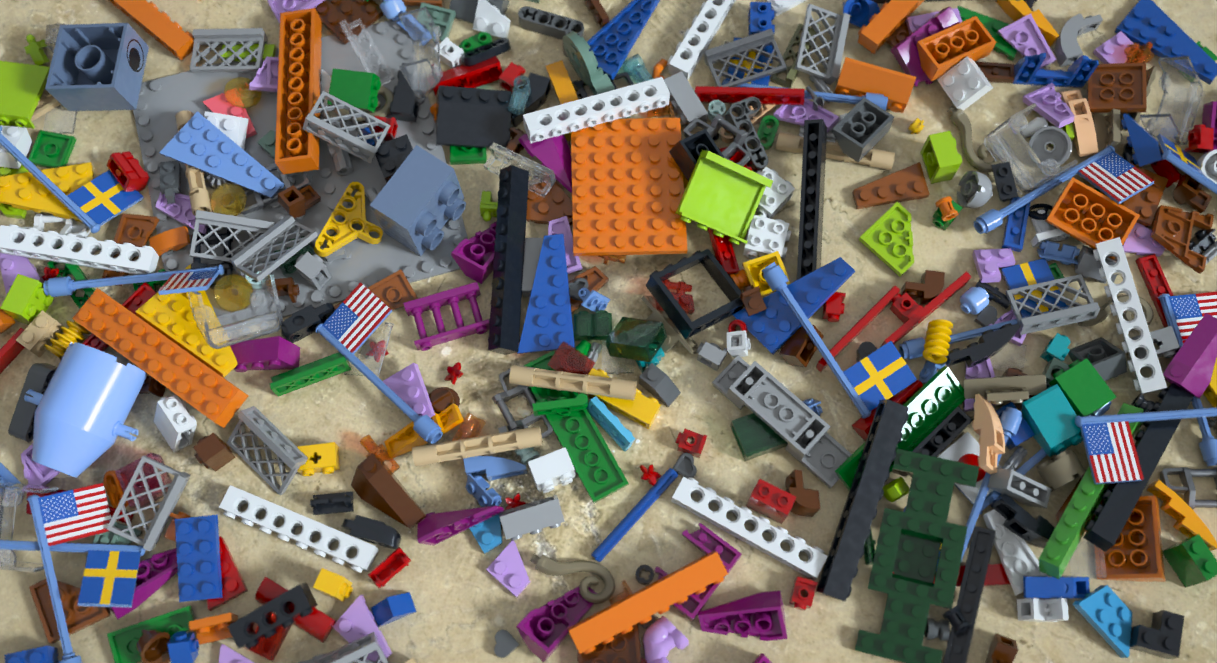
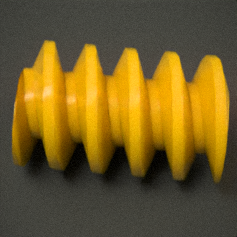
M937 319L928 323L923 357L927 361L936 364H942L947 361L946 356H948L950 336L952 335L951 329L953 328V324L950 321Z
M75 320L74 322L66 321L68 328L61 327L63 334L55 333L58 340L51 338L52 346L44 345L46 349L58 358L63 357L70 342H73L72 344L74 342L78 343L77 339H85L82 333L90 334L86 328Z

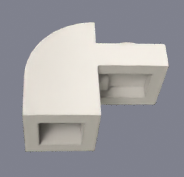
M1065 598L1017 599L1018 620L1057 622L1069 620L1068 604Z

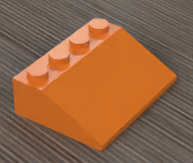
M1072 177L1059 195L1045 221L1089 247L1096 249L1095 245L1097 243L1120 237L1123 246L1140 215L1121 204L1118 205L1109 197ZM1109 256L1110 259H1115V257Z
M1140 496L1117 541L1109 550L1104 552L1094 545L1097 580L1165 582L1159 505L1156 496Z

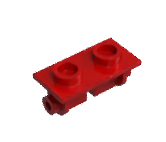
M1166 159L1150 164L1158 175L1168 179L1166 188L1174 183H1178L1182 175Z
M399 547L375 567L368 576L378 588L385 587V584L405 566H409L408 563L411 560Z

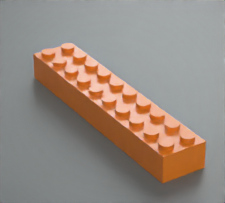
M315 8L280 13L275 164L282 174L319 170L320 138L302 129L305 118L320 97L322 21ZM315 113L314 116L320 119V113Z
M98 288L72 318L223 428L248 398L246 393Z

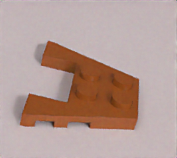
M1160 205L1155 213L1151 237L1200 274L1205 270L1207 257L1189 249L1192 228L1194 225L1201 229H1211L1214 215L1208 213L1201 215L1197 211L1189 213L1184 212L1180 208Z

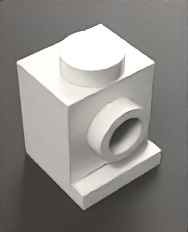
M448 37L435 49L437 59L450 68H455L462 64L463 49L452 43Z
M746 330L727 332V351L733 358L748 356L751 344L750 339L747 338Z

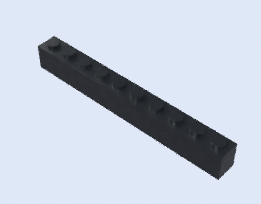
M823 119L804 120L797 280L821 268L827 126Z
M514 165L500 169L488 337V351L504 355L517 353L519 347L529 171Z
M1172 383L1168 388L1162 389L1157 397L1160 399L1155 401L1151 412L1187 410L1194 395ZM1181 419L1144 421L1142 423L1144 428L1138 431L1134 439L1136 440L1135 448L1144 480L1110 483L1112 484L1111 488H1107L1101 497L1104 500L1103 503H1099L1093 511L1094 519H1090L1084 528L1086 530L1084 539L1104 552L1115 544Z
M889 399L879 401L816 589L819 593L845 602L846 598L851 594V583L858 573L857 565L859 559L864 554V544L870 536L872 520L877 515L876 507L878 501L883 496V486L889 478V468L896 457L895 450L897 444L902 439L903 425L906 424L909 417V408Z

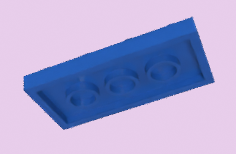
M218 515L175 519L179 602L222 598Z

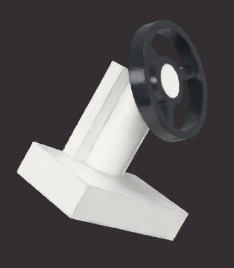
M1034 204L1029 208L1028 216L1031 217V222L1036 231V235L1030 241L1033 248L1039 247L1042 241L1058 242L1070 237L1067 233L1060 229H1055L1053 225L1045 221L1049 215L1047 214L1048 209L1051 210L1053 208L1049 204ZM1035 208H1044V209H1038V210H1036V211H1031V210H1033V209H1035Z

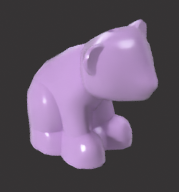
M664 616L652 623L644 633L643 646L647 663H670L667 656L671 649L675 647L684 649L689 645V640Z

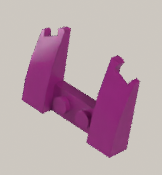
M951 7L941 10L890 50L905 74L916 77L914 87L918 86V82L926 81V85L933 83L921 68L917 42L959 23Z
M702 523L698 524L700 529L691 534L687 530L683 531L682 535L704 554L717 551L728 573L742 555V553ZM656 566L655 573L659 574L658 580L668 575ZM711 583L706 586L704 592L697 595L692 593L687 596V601L679 605L674 603L672 606L693 622L698 612L702 610L720 583L716 585Z

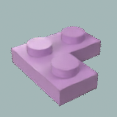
M1011 248L974 250L972 254L981 283L1000 282L1001 274L999 268L1015 265Z

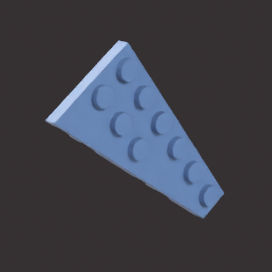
M198 111L159 152L163 156L170 157L203 172L243 186L271 199L285 186L283 182Z

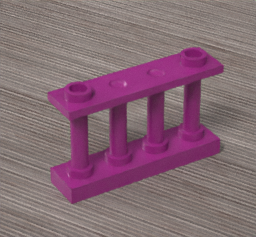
M477 282L403 303L407 315L414 316L420 338L414 341L417 350L426 351L431 349L432 346L476 333L484 334L489 330V319L483 321L476 298L481 295ZM467 299L469 300L475 323L464 326L458 303ZM445 305L451 306L457 329L447 332L440 313V308ZM428 310L432 311L438 334L427 337L421 316L422 312Z

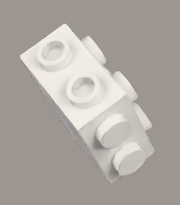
M766 166L757 173L773 180L771 188H765L756 211L758 215H764L772 219L793 197L795 188L789 181L782 179L775 170L769 169Z
M754 215L743 255L749 259H755L778 251L780 257L785 258L787 247H784L785 241L789 242L791 231L788 230L790 223H786L781 219H770L764 215Z
M176 394L161 398L157 402L154 423L172 451L176 452L192 444L197 422L194 416L188 413L184 401L180 400Z

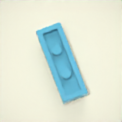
M596 396L592 398L587 407L589 414L625 452L635 440L633 434L620 423L617 416L607 409L604 402L600 401Z

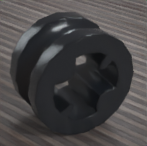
M648 565L638 567L635 575L637 581L644 585L649 584L654 577L653 569ZM643 569L645 572H650V575H648L649 579L647 580L644 577H639Z

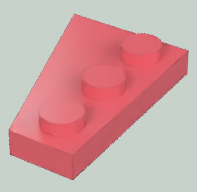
M237 88L202 101L213 113L249 119L246 139L257 134Z

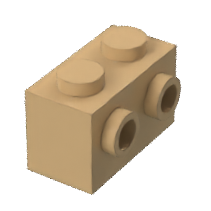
M42 310L16 341L40 358L47 350L44 345L51 346L50 339H57L55 333H62L61 327L63 325Z

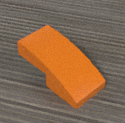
M182 226L149 238L150 247L154 248L159 256L171 249L178 251L190 244L188 228Z

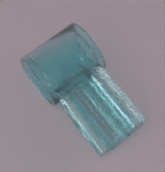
M639 54L623 62L622 68L624 72H627L636 83L653 79L645 68L644 61Z
M524 75L515 78L508 111L516 115L524 114L528 96L531 94L530 81ZM522 85H525V86H526V87L523 88V89L519 88V87L522 86Z

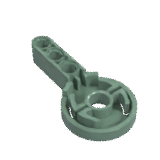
M574 31L564 35L563 45L569 61L581 80L589 86L593 95L615 90L607 73L603 74L601 67L597 69L598 62L593 51H589L590 46L586 40ZM629 116V117H623V118H620V119H628V118H631V117H630V116Z

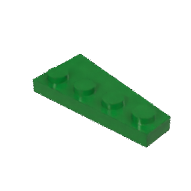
M960 6L957 7L962 22L977 16L997 42L993 50L999 54L1000 52L1004 53L1011 61L1014 60L1017 50L997 33L998 30L1010 24Z
M191 606L107 633L114 662L138 663L141 661L136 644L142 636L141 631L143 629L147 631L155 629L160 632H168L170 638L179 631L187 632L190 630L189 621L195 620Z

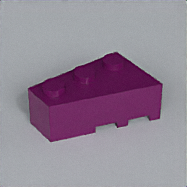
M280 336L229 343L238 363L234 368L236 372H246L248 370H290L299 367L300 347Z

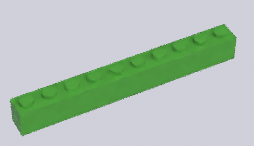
M1123 403L1118 414L1143 413L1144 409ZM1143 422L1129 423L1133 441ZM1090 465L1039 557V571L1059 580L1086 531L1084 529L1086 524L1094 516L1093 511L1101 503L1103 493L1110 486V483L1094 484Z

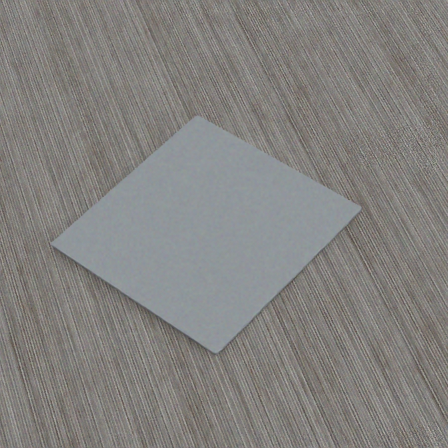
M400 19L370 25L345 45L335 35L322 37L321 70L323 69L330 77L332 76L333 68L374 73L380 77L381 86L388 88L393 93L394 87L397 86L398 71L401 70L402 63L406 64L420 107L416 122L396 120L398 128L395 138L407 134L413 149L417 145L447 164L442 145H436V123L434 116L430 112L431 106L412 38L397 24ZM279 48L276 49L275 57L279 58ZM232 61L229 64L236 66L240 61ZM256 62L246 63L248 66H256ZM186 71L141 84L137 108L133 110L144 169L149 175L147 185L153 215L159 219L156 226L157 234L185 226L158 211L155 207L161 192L160 162L176 161L161 155L159 152L178 133L175 115L178 112L191 111L195 115L198 111L204 116L205 111H211L202 101L237 88L257 132L256 135L246 139L244 151L263 167L274 163V159L257 142L270 130L276 131L277 92L249 90V84L253 81L257 72L192 73L191 71ZM380 94L377 95L381 106L375 109V111L382 108L385 104V98ZM323 113L320 115V119L324 118ZM390 113L388 116H386V118H392V117H393L392 113ZM344 121L346 127L354 125L353 121ZM357 130L348 131L350 135L358 136ZM320 138L319 170L306 171L311 182V187L321 197V201L305 210L306 214L304 216L294 218V220L308 228L326 224L351 182H360L364 186L365 193L368 189L374 187L379 194L386 185V180L376 156L369 163L350 153L349 157L353 171L349 175H338L328 148V142ZM180 162L181 192L178 194L189 195L190 188L185 175L186 166L185 163ZM277 169L271 172L275 177H277L281 182H283ZM205 172L204 180L206 190L209 193V199L216 202L213 213L275 222V224L288 215L278 200L267 204L263 209L246 215L242 214L235 195L247 188L231 184L230 190L226 187L223 191L219 190V188L215 189L207 181L208 175ZM302 173L289 177L291 184L294 186L305 181ZM355 189L352 192V197H354L355 193L359 190ZM253 193L241 200L244 208L257 204ZM365 196L366 221L382 229L370 207L371 202ZM343 202V206L346 208L353 206L350 202ZM340 215L334 217L335 220L338 222H343L345 220L344 217ZM461 215L456 221L449 219L441 229L444 231V236L440 244L434 250L427 248L422 256H419L385 234L384 230L382 240L378 244H370L356 238L344 246L345 258L328 262L324 257L319 256L332 276L320 290L305 280L294 266L296 260L307 251L312 256L316 254L314 246L309 242L267 275L268 283L262 289L256 290L252 288L247 282L245 274L241 276L234 268L231 288L212 290L209 287L205 292L225 334L291 316L293 313L311 304L315 309L326 303L335 304L343 302L360 282L368 288L402 269L409 283L460 270L461 268L451 256V252L462 240L468 239ZM355 223L352 225V228L360 230L362 226ZM187 227L190 238L189 245L178 251L171 249L161 255L163 267L166 271L184 270L193 263V257L189 256L193 229ZM221 228L216 233L225 234L227 233V228ZM241 231L236 235L241 243L250 238L246 231ZM372 231L369 233L372 238L379 237L377 232ZM234 237L233 242H231V250L240 245ZM251 240L249 243H247L246 245H244V247H246V246L249 245L251 242H253V240ZM201 244V254L209 250L205 244ZM223 245L213 250L217 256H224ZM241 247L240 249H238L237 251H235V252L233 253V255H236V254H237L238 252H240L243 248ZM201 258V263L207 265L224 263L222 261ZM224 273L222 276L219 274L213 284L225 283L227 281V273ZM292 277L295 284L299 285L300 294L297 296V303H292L289 295L274 296L269 287V280Z

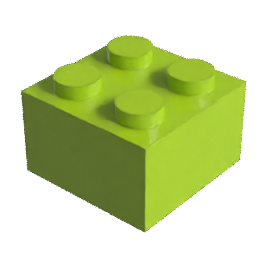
M951 131L928 136L920 153L930 183L934 184L952 180L962 164L961 154L956 149V139L952 137Z
M18 274L0 309L16 321L29 325L42 310L46 313L48 307L53 303L54 297L45 294L43 284L39 280Z

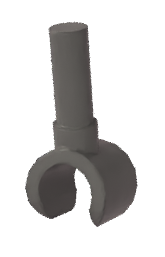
M810 86L806 87L813 99V110L818 111V105L823 108L824 99L815 95Z

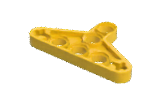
M351 182L318 236L314 246V251L318 256L326 257L356 238L370 244L381 242L383 230L379 226L366 221L365 190L360 182ZM355 189L359 190L355 193L354 197H352V192ZM343 202H350L353 206L346 208L343 206ZM340 215L343 216L345 220L343 222H338L335 220L334 217ZM355 223L360 224L362 229L355 230L352 228V225ZM332 229L336 231L337 234L335 236H329L326 233V231ZM372 231L377 232L379 237L372 238L369 233ZM325 240H326V241H327V246H326V248H324L323 250L320 249V247L323 246V244L325 243Z

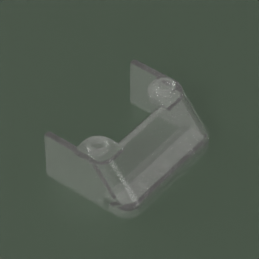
M423 7L399 14L402 24L413 41V62L399 65V68L418 100L427 98L441 81V77H443L440 67L439 37H441V30L439 26L435 25L427 8Z
M1189 56L1159 58L1158 62L1163 70V75L1159 79V86L1164 91L1157 114L1140 115V120L1145 130L1153 137L1157 138L1161 134L1176 145H1186L1188 143L1189 130H1192L1203 95V86Z
M1035 103L1012 115L991 131L984 139L985 147L998 164L1010 162L1017 192L1024 196L1068 171L1078 163L1075 159L1061 167L1056 160L1051 158L1041 162L1020 132L1026 129L1028 125L1026 117L1037 106Z
M272 273L261 280L262 289L255 290L250 295L251 307L215 317L211 307L203 304L201 293L197 291L188 292L194 320L209 346L214 349H220L271 334L281 329L283 317Z
M10 482L1 483L0 540L12 541L16 506L22 503L24 492L48 493L58 491L59 487ZM0 549V569L24 572L44 570L43 563L16 561V554L13 550Z

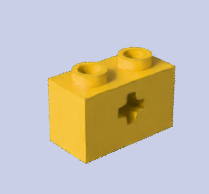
M335 442L297 446L308 458L306 463L301 465L297 471L300 475L302 474V476L306 477L313 476L317 472L332 474L334 470H340L339 447ZM317 457H320L321 459H319L318 463L316 464L314 461H317Z
M324 568L321 569L313 585V588L342 602L345 601V598H349L353 587H351L352 582Z

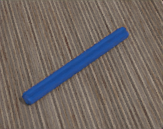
M668 469L594 550L592 557L596 561L601 562L672 484L678 477L675 470Z

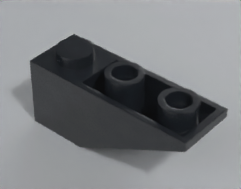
M402 63L401 70L398 71L397 86L394 87L393 91L394 99L390 103L389 110L396 120L416 122L420 105L410 72L406 64Z
M530 73L528 79H524L522 94H518L516 109L513 108L511 112L513 127H517L523 122L524 114L536 111L546 102L551 89L550 78Z

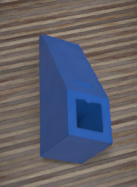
M1123 114L1124 119H1121L1124 130L1127 129L1129 133L1127 141L1129 147L1134 149L1135 154H1132L1135 165L1139 164V167H1144L1162 161L1163 153L1160 143L1130 115Z
M1023 576L1024 598H1085V595L1090 592L1089 577L1061 576L1059 580L1052 576Z

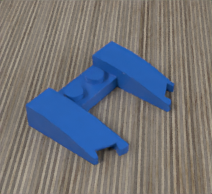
M1046 53L1025 56L1015 64V80L1011 84L1046 86L1053 83L1054 86L1083 88L1099 65V61L1082 55L1073 62L1067 71L1045 70L1039 68L1046 58Z

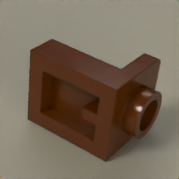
M511 127L509 130L513 139L508 142L506 148L508 156L515 159L524 149L518 139L525 133L521 129Z
M292 277L269 280V287L274 296L289 295L292 303H297V296H299L300 290L299 285L295 284Z
M751 285L742 289L743 293L740 294V298L748 317L767 309L760 294L759 286L754 288Z
M148 374L139 394H153L163 397L166 387Z

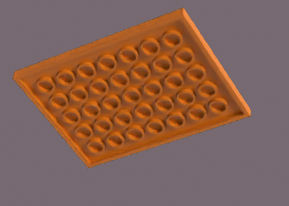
M680 118L616 119L594 127L571 132L573 256L687 254L686 222L680 220V215L675 214L684 194L683 172L669 152L681 141Z

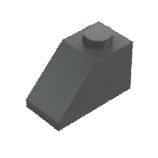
M653 363L639 376V384L668 408L681 394L668 375Z

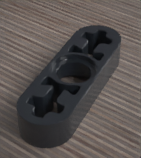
M501 38L462 55L464 65L472 66L511 49L509 39Z

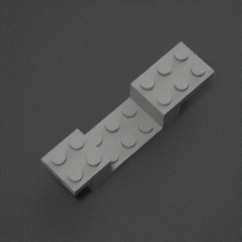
M737 356L712 382V385L740 410L744 406L748 407L788 443L785 450L828 488L831 489L840 479L835 470L852 454L827 433L831 427L760 364L754 361L749 365L740 356Z

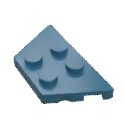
M1108 585L1099 586L1094 592L1086 594L1084 599L1075 601L1072 604L1121 658L1129 657L1133 613Z

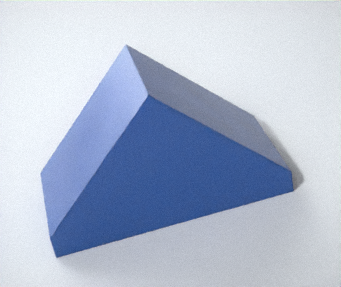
M410 592L386 597L371 607L378 628L417 612Z

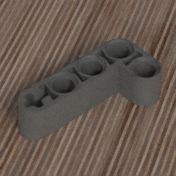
M528 6L522 7L518 11L519 24L525 30L563 40L564 35L572 31H578L577 34L584 38V24L579 20ZM563 45V53L566 57H568Z
M749 97L732 104L725 113V120L738 129L743 128L748 132L742 147L750 153V160L746 163L747 167H751L752 171L757 173L767 166L769 160L750 121L760 110L761 102L756 97ZM748 105L752 106L754 110H750ZM732 111L736 112L738 114V117L734 116L732 114ZM747 144H751L753 149H750Z
M35 363L30 367L8 429L9 435L27 442L33 440L34 415L38 405L26 402L24 396L33 397L26 393L30 389L44 394L57 369L56 366L48 363Z

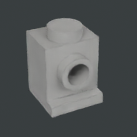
M701 342L696 351L698 353L697 360L717 371L728 351L726 348L723 351L720 350V347L714 343L705 342L704 344Z

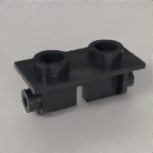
M1010 162L991 165L1000 201L1007 202L1011 198L1018 197Z
M1215 229L1198 230L1190 240L1189 249L1202 255L1201 249L1206 251L1215 243L1216 237L1212 234Z
M353 492L313 495V499L310 500V505L313 507V515L354 512Z

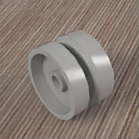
M1054 126L1043 127L1031 136L1028 144L1029 154L1032 160L1040 166L1047 168L1057 167L1064 164L1070 157L1072 141L1069 135L1061 128ZM1049 143L1054 145L1052 150H1047Z

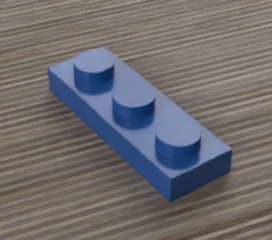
M1021 197L1011 198L1009 205ZM1030 202L1007 215L1002 248H1011V250L1021 252L1023 249Z

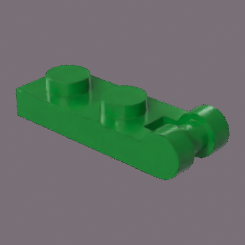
M581 393L576 398L559 397L555 401L541 399L536 401L537 403H532L534 416L585 410L588 407V397L586 394Z

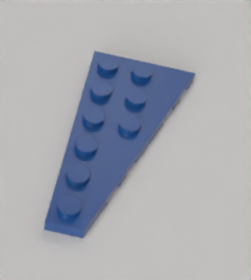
M633 0L587 41L590 46L589 51H593L598 62L597 69L601 67L603 74L607 73L611 80L615 78L660 0Z
M1140 0L1115 30L1117 34L1122 31L1133 43L1208 84H1211L1217 76V63L1152 0Z
M564 234L544 236L517 354L575 348Z
M839 257L794 281L787 288L809 319L855 273V270ZM778 291L763 298L766 310L749 317L745 308L732 314L736 319L742 320L746 324L747 330L772 354L802 326L782 294Z

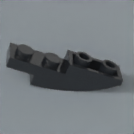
M1011 323L1005 324L996 331H993V329L987 330L982 333L978 342L969 344L967 348L962 350L956 348L949 351L948 356H946L947 361L945 362L947 367L966 361L968 368L988 360L1008 344L1020 328L1019 323L1015 325Z
M1005 493L992 502L990 506L1006 519L1003 525L1020 538L1045 548L1055 529L1047 519L1041 515L1033 518L1029 512L1020 507Z

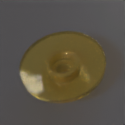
M243 77L230 80L224 88L226 99L232 105L240 108H249L258 104L262 92L249 90V84L253 80Z
M226 183L217 187L210 198L212 212L237 216L246 205L245 191L234 183Z
M229 274L222 277L216 283L214 297L217 304L224 310L239 312L246 309L252 302L253 288L243 276ZM232 289H237L238 295H234Z

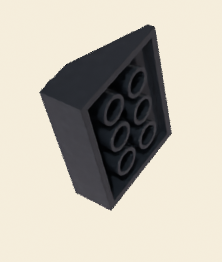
M439 85L436 95V145L507 150L506 147L510 141L509 129L511 127V91Z

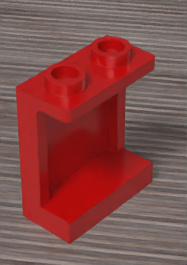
M759 479L746 507L782 524L788 516L796 496Z

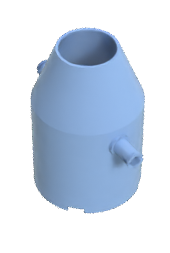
M70 342L45 393L41 394L30 389L26 393L33 397L25 395L24 400L38 405L34 415L32 461L77 478L115 443L118 436L135 441L137 437L130 433L138 436V429L126 426L124 422L148 374L130 363L124 366L116 362L117 357L77 342H74V344Z

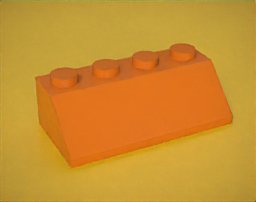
M974 16L918 41L917 48L921 68L928 78L933 81L940 78L965 57H969L976 62L989 56L997 42L977 16Z
M845 57L834 94L858 97L866 96V92L884 94V96L888 97L886 109L896 113H903L916 77Z

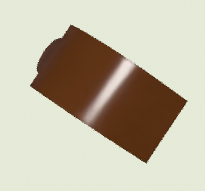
M1184 174L1173 191V198L1179 205L1186 203L1199 213L1206 210L1212 196L1201 190L1203 185L1188 174Z
M292 185L278 193L279 204L293 218L304 216L306 214L305 210L321 201V197L310 185L299 191Z
M925 270L921 276V283L908 281L904 283L901 295L907 293L912 299L919 297V305L928 304L942 291L945 272Z
M794 469L785 481L787 488L785 491L796 496L790 511L796 515L813 517L820 510L819 490L804 489L802 470Z
M996 633L989 647L985 663H1013L1018 652L1016 640Z

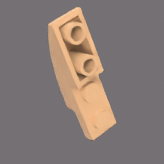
M1080 89L1061 92V100L1068 105L1074 114L1073 129L1075 138L1073 141L1079 157L1097 154L1096 132L1087 99L1082 97Z
M975 394V402L973 404L974 420L972 425L973 430L980 435L978 464L987 473L994 474L997 473L998 454L1005 453L1004 432L999 416L991 403L987 402L980 394Z

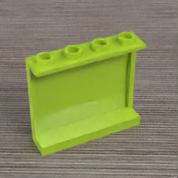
M0 61V125L35 128L31 118L46 87L50 67Z
M702 150L675 214L680 215V220L691 223L693 221L698 223L696 227L705 231L708 228L714 230L713 234L721 238L724 235L730 237L729 241L739 245L740 242L747 244L748 241L744 240L765 188H771L773 180L715 153Z

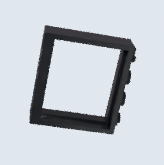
M709 249L702 252L699 250L691 257H684L674 265L669 264L660 272L658 270L650 274V279L645 285L685 340L744 308L740 298L741 290ZM701 263L730 302L691 321L662 281Z

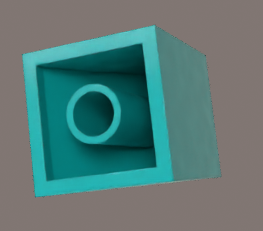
M1057 384L1022 403V416L1034 432L1033 438L1049 457L1055 454L1058 455L1071 445L1076 446L1083 441L1081 430L1075 424L1077 415Z

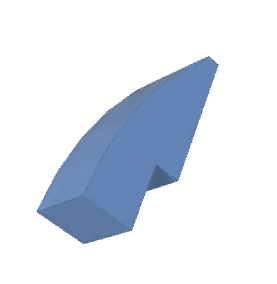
M474 456L463 459L467 477L469 473L472 476L475 474H486L488 481L528 474L526 465L506 458Z

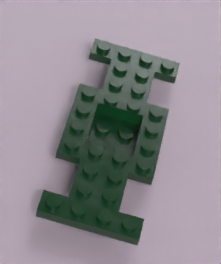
M897 449L893 469L912 473L913 475L905 512L884 508L868 589L888 594L881 631L879 635L859 630L855 650L902 663H941L943 651L922 646L930 604L951 609L967 532V527L947 522L954 483L975 488L979 467Z

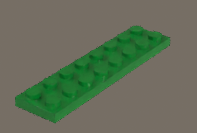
M554 350L524 365L538 369L566 372ZM530 387L537 401L541 399L555 401L559 397L571 399L576 398L578 392ZM587 408L585 410L545 415L563 448L566 447L573 467L593 504L629 485Z
M943 366L904 404V406L909 408V417L906 424L903 425L902 439L897 444L896 450L902 449L912 452L966 399L963 387L949 367ZM866 441L835 470V473L849 491ZM894 461L890 465V472L893 470Z

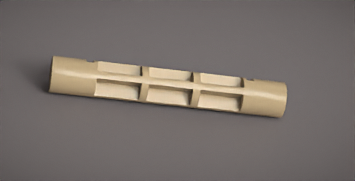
M180 111L175 115L178 132L194 116L191 111ZM185 164V175L190 188L189 198L192 214L196 216V210L211 212L209 193L206 190L204 180L205 172Z
M778 132L775 150L803 154L804 137ZM826 141V158L868 165L869 167L892 169L895 157L894 152L871 149L857 162L844 154L838 143Z
M512 365L509 375V382L514 385L608 396L626 400L635 399L637 382L633 380L606 378Z
M540 426L416 446L412 448V456L415 467L456 459L543 446Z

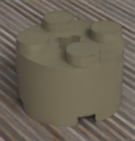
M1070 449L1056 455L1054 459L1052 458L1037 466L1038 473L1046 486L1051 488V492L1086 473L1074 451L1072 452Z

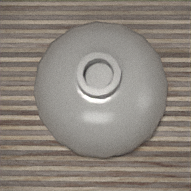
M968 171L959 182L961 189L960 192L957 191V201L959 205L968 208L983 206L993 194L990 179L983 173Z

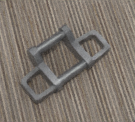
M720 114L714 117L711 126L696 118L684 129V136L689 137L693 135L690 132L695 127L706 128L713 138L722 126L736 136L734 142L723 152L721 151L725 159L729 160L739 152L744 158L736 164L744 166L750 160V153L742 147L748 132L738 129L726 121Z
M275 160L274 163L265 166L269 172L278 170L285 189L292 186L289 177L299 173L303 174L305 181L295 186L298 191L308 185L311 186L306 171L282 174L275 164ZM247 188L236 194L235 199L242 214L246 215L263 209L267 204L278 200V193L273 199L269 197L263 198L261 194ZM253 193L257 204L244 208L241 200Z
M510 369L501 373L499 379L504 392L496 394L492 397L494 404L498 405L508 424V430L528 428L531 424L543 419L548 430L542 433V439L551 435L553 428L545 415L534 416L532 414L522 420H514L505 404L506 401L524 393L533 409L532 403H537V400L529 386L518 385L508 391L504 378L510 375Z
M1214 467V469L1165 468L1160 472L1161 482L1175 493L1184 494V501L1192 509L1217 508V500H1195L1196 490L1192 477H1214L1217 487V467ZM1179 474L1183 487L1171 486L1167 475Z

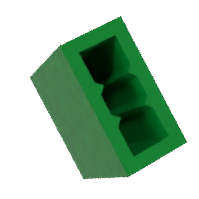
M333 68L329 94L364 112L375 113V108L378 105V90L381 87L380 77L369 72ZM327 101L328 105L333 106L330 101Z
M1087 358L1081 362L1079 359L1068 365L1070 369L1065 372L1061 369L1052 375L1054 379L1049 383L1051 387L1056 384L1060 387L1076 415L1081 417H1087L1116 398L1115 394Z
M1199 534L1177 542L1163 550L1164 557L1185 588L1206 582L1217 576V559Z

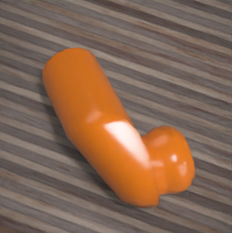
M661 59L653 67L652 79L659 77L665 79L661 75V72L667 67L668 62L665 59Z

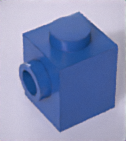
M179 631L172 635L167 644L171 663H194L199 651V641L195 639L194 632L186 633V631Z

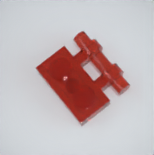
M669 279L662 281L669 291L670 289L677 291V293H670L685 313L692 315L695 311L693 295L685 294V292L692 291V285L682 281H678V283L670 282ZM656 301L657 310H663L659 303Z

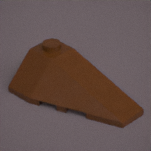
M372 453L357 466L351 486L363 501L409 529L415 527L426 517L425 513L381 458Z

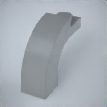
M1080 13L1066 22L1055 42V55L1060 67L1073 64L1075 60L1082 56L1083 52L1077 42V36L1097 30L1103 21L1100 14L1083 18Z

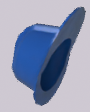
M846 0V2L842 3L843 13L850 15L849 23L860 28L864 25L867 26L871 17L875 13L878 14L880 12V7L872 0Z

